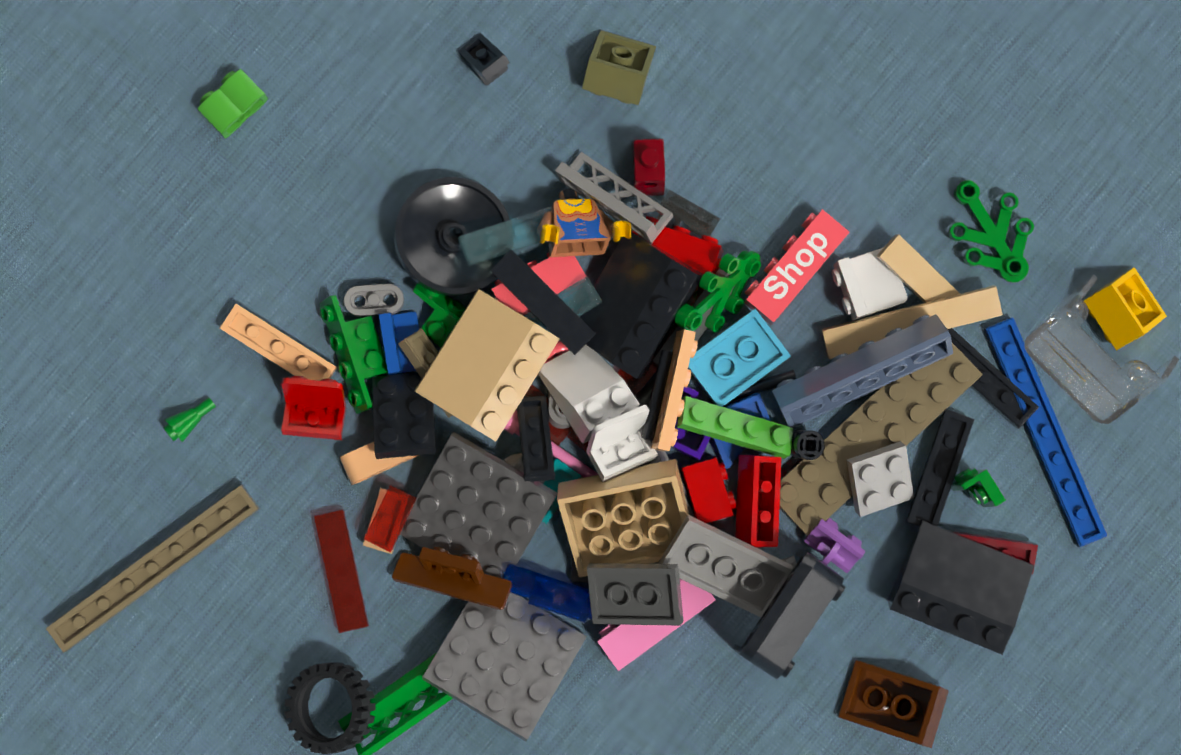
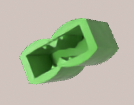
M242 69L237 72H229L221 81L223 85L215 92L209 91L199 102L201 104L198 107L199 112L225 139L233 134L247 118L257 112L268 100L266 94Z

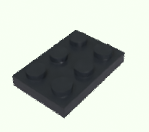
M418 373L372 377L374 451L376 459L436 454L434 403L415 392V389L422 380Z

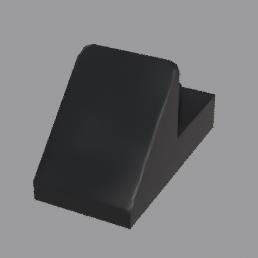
M481 33L458 50L463 59L486 86L508 70L507 65L510 62L506 56Z

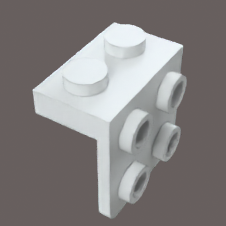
M883 248L851 259L847 257L838 260L833 265V279L836 286H840L844 295L842 304L846 314L851 315L852 321L907 301V294L902 281L876 257Z
M636 405L625 409L620 416L613 419L605 417L594 425L586 452L603 482L656 459L657 452L651 449L652 443L650 440L642 438L643 428L650 411L647 405L640 407Z

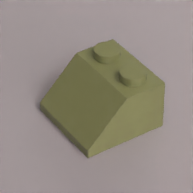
M600 30L589 58L582 89L590 91L595 95H604L618 99L622 103L639 105L656 46Z

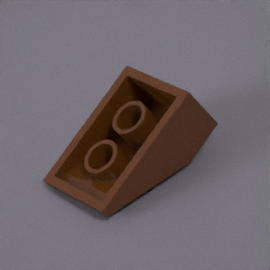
M856 660L838 717L932 748L949 690Z

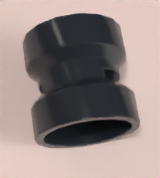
M794 430L790 456L805 460H815L820 457L824 450L822 436L812 430Z

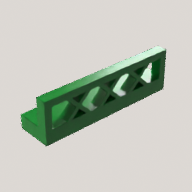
M437 653L370 699V703H375L376 710L371 711L370 715L375 716L373 723L368 724L371 728L370 732L363 735V737L366 739L371 734L376 735L373 741L365 747L362 742L355 744L358 755H372L453 699L444 692L438 693L439 689L422 680L423 675ZM420 700H425L421 708L413 710L416 703ZM352 711L338 720L344 732L349 726ZM396 717H400L398 724H396L392 728H388L390 721H392Z

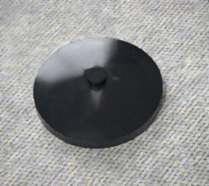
M445 177L425 183L407 198L395 222L394 244L403 268L419 285L441 295L463 296L475 293L477 289L482 290L497 278L490 270L512 249L513 229L505 207L489 189L469 179Z

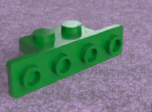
M417 284L412 291L435 309L422 326V329L427 337L441 348L463 314L465 307L461 302L453 300L449 296L432 292Z
M332 295L320 302V315L323 322L327 324L330 333L329 342L331 348L336 352L339 361V373L345 379L348 388L349 403L354 407L356 414L372 408V402L364 380L388 373L386 359L372 317L367 316L345 322L337 296Z

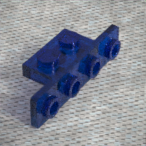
M513 564L507 565L502 579L511 581V593L529 598L528 604L584 623L587 618L592 619L588 589Z

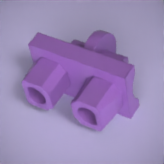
M828 518L826 521L821 519L804 540L805 543L823 555L821 561L827 565L831 561L846 573L851 570L865 553V550L861 548L862 541L854 535H848L847 537L838 531V524L831 518Z

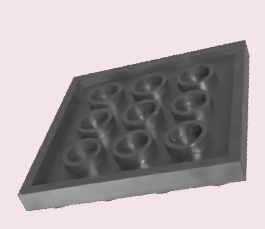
M453 432L404 519L398 534L422 548L433 549L434 547H440L452 555L460 557L463 554L470 555L479 561L484 574L508 580L558 493L538 481L525 482L523 472Z
M510 591L503 610L468 601L423 675L422 680L522 740L527 741L587 636Z

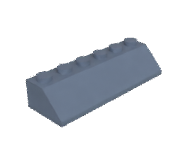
M937 314L931 317L924 315L916 319L913 325L903 330L902 328H896L888 332L884 339L877 342L868 341L859 346L858 351L849 355L844 353L834 357L831 363L824 367L815 366L805 371L804 376L796 380L787 379L782 381L772 392L788 426L794 428L952 355L953 347L949 331Z

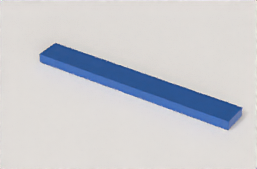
M1012 317L984 329L1003 374L1039 406L1025 422V425L1077 546L1082 547L1106 537L1107 533L1014 318ZM1014 393L1024 415L1028 411L1026 404Z

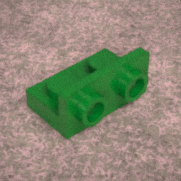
M968 468L954 477L956 482L951 486L952 491H961L971 487L968 492L977 505L981 503L983 507H996L1006 501L987 469L977 470L973 468L970 470Z

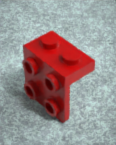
M303 376L283 378L282 389L286 404L281 428L282 435L342 440L347 409L343 385L336 380L328 378L321 379L320 381L308 380Z

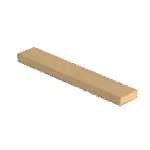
M993 285L823 328L821 331L827 356L829 359H832L840 354L854 353L858 351L859 346L868 341L877 342L884 339L888 332L896 328H902L903 330L913 325L916 319L924 315L931 317L937 314L947 329L1002 316L997 287Z

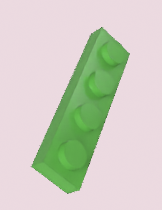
M688 396L682 398L684 399V409L682 415L678 417L677 428L776 457H782L783 459L790 456L793 436L792 427Z

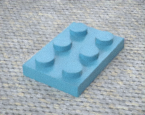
M755 308L696 351L695 356L690 358L688 369L691 370L692 375L712 402L723 407L790 358L791 355Z

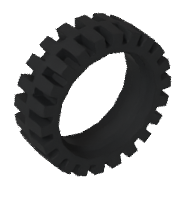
M339 662L321 663L299 673L300 676L295 677L292 681L295 686L288 688L286 694L290 695L291 698L285 699L284 705L290 707V711L285 712V719L291 718L292 720L287 726L289 731H296L293 735L294 739L302 741L300 745L305 749L311 748V752L321 754L343 752L354 748L355 744L361 743L365 739L363 735L368 734L371 730L368 724L374 722L375 716L370 715V712L376 710L375 703H370V699L374 698L373 691H367L366 689L370 686L368 680H361L363 674L360 671H354V667ZM324 678H332L339 681L346 688L352 704V716L349 726L343 734L335 738L321 735L313 726L309 716L308 701L311 691L317 682Z

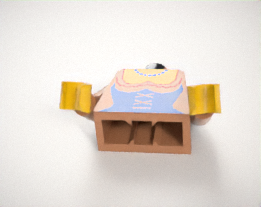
M570 188L559 193L560 200L553 202L551 210L544 213L537 227L540 243L549 241L550 257L603 255L606 252L611 237H613L615 242L620 241V237L631 239L630 222L622 220L613 222L602 210L598 209L594 200L578 199L576 191Z

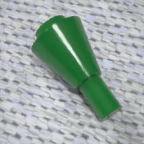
M208 397L194 409L190 408L165 418L164 420L167 425L163 429L173 442L177 439L183 442L200 422L201 417L216 406Z

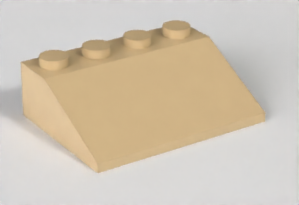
M477 289L418 384L415 392L496 442L556 346L559 338Z
M676 459L639 466L604 482L599 475L561 482L558 485L557 502L579 577L588 576L587 567L590 563L650 564L659 562L685 518L689 515Z

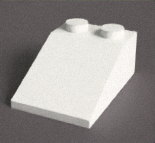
M587 345L576 355L568 351L543 365L538 373L582 444L590 440L594 425L599 420L605 417L613 419L620 416L625 409L634 405L639 407L640 405L624 379L597 352Z

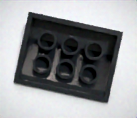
M631 231V239L622 237L577 314L596 333L586 345L634 378L644 377L675 325L677 312L683 305L687 304L704 274Z
M922 520L887 602L890 610L1003 655L1015 628L1034 565Z

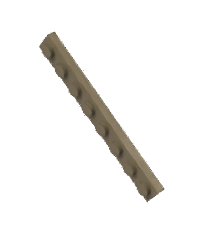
M243 485L238 486L56 620L46 630L62 652H67L260 508Z

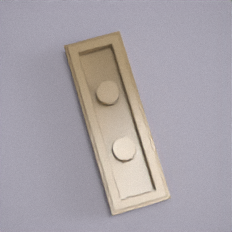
M895 234L876 256L924 303L960 294L899 234Z

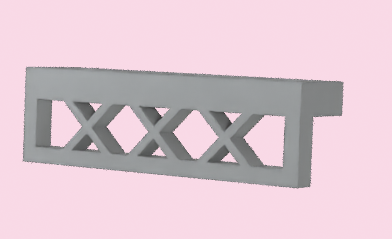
M583 152L578 155L570 166L561 162L555 170L563 184L574 189L585 199L594 200L601 210L616 220L630 222L631 230L651 244L673 218L672 212ZM585 163L592 168L593 177L586 178L577 171ZM612 181L615 184V192H606L598 186V183ZM628 196L636 197L638 208H630L621 202V198ZM656 211L662 217L654 225V223L644 217L643 213Z

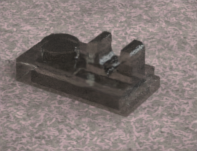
M671 190L668 191L661 202L663 207L673 214L675 221L671 227L672 229L684 221L694 233L701 236H711L720 221L719 217ZM659 214L657 219L660 220L662 215Z

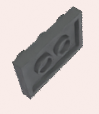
M590 563L588 565L587 575L593 624L681 626L683 623L678 564Z

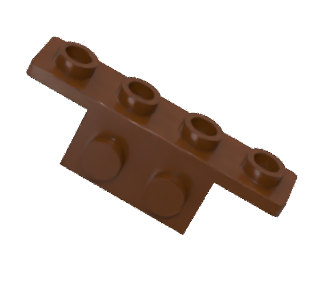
M423 547L419 556L401 553L392 575L395 582L499 610L504 609L512 588L511 581L484 574L476 558L466 554L461 555V557L452 555L440 547H434L433 549Z

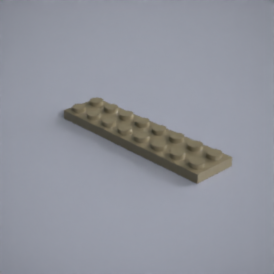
M953 343L952 355L881 387L824 440V450L820 457L815 460L803 459L781 480L780 508L806 536L810 534L821 519L826 521L853 496L847 459L900 441L907 446L983 375Z

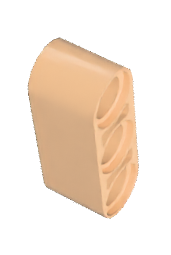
M374 442L341 456L340 460L351 485H354L420 455L376 459Z

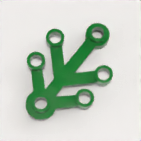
M970 180L961 182L954 190V197L959 204L969 206L984 232L968 229L964 223L957 222L949 228V237L954 241L965 240L993 247L1000 257L983 255L980 249L971 248L964 254L965 263L969 266L980 265L999 270L1000 276L1007 282L1016 283L1023 280L1029 270L1028 262L1023 257L1027 237L1034 229L1033 222L1029 218H1021L1015 223L1014 231L1016 237L1011 251L1005 242L1012 210L1018 206V197L1010 192L1000 197V211L995 226L978 198L980 194L978 185ZM964 187H970L973 190L971 197H967L963 193ZM1005 197L1013 200L1012 207H1007L1004 204ZM1021 222L1028 225V232L1020 230L1019 225ZM955 227H960L963 230L962 237L955 236L953 232ZM970 252H975L978 255L977 262L970 261ZM1011 262L1018 264L1019 270L1017 273L1010 270Z
M747 250L742 251L738 257L730 253L724 255L719 267L731 275L720 276L710 271L706 272L700 280V287L712 293L695 308L689 304L683 305L676 314L675 324L682 329L695 331L702 323V315L714 305L711 314L706 319L705 326L713 332L720 331L725 322V318L721 316L724 306L727 311L733 314H738L741 311L744 300L740 296L748 278L755 276L760 270V255L755 251L749 252Z

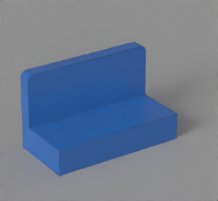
M417 313L379 314L388 374L396 375L415 372L416 369L398 343L420 330Z

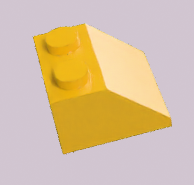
M1135 267L1084 300L1089 314L1096 319L1103 330L1106 340L1114 346L1116 351L1145 335L1167 317Z

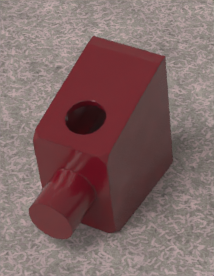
M664 139L633 140L634 187L646 196L664 195ZM646 183H656L653 185H645Z

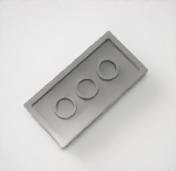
M687 515L658 564H678L680 579L759 617L763 615L794 568L793 565L690 515Z

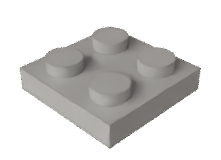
M901 441L847 459L855 513L860 517L914 499L906 445Z

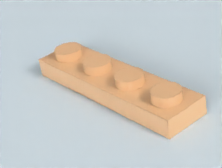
M238 304L234 305L220 327L221 330L294 376H303L308 380L320 381L325 378L330 379L337 369L330 362Z
M685 329L676 332L672 350L673 356L651 449L670 451V447H673L676 443L678 429H675L677 417L682 415L684 409V399H681L683 388L688 386L691 377V370L688 369L690 358L695 356L698 343L697 340H694L696 332Z

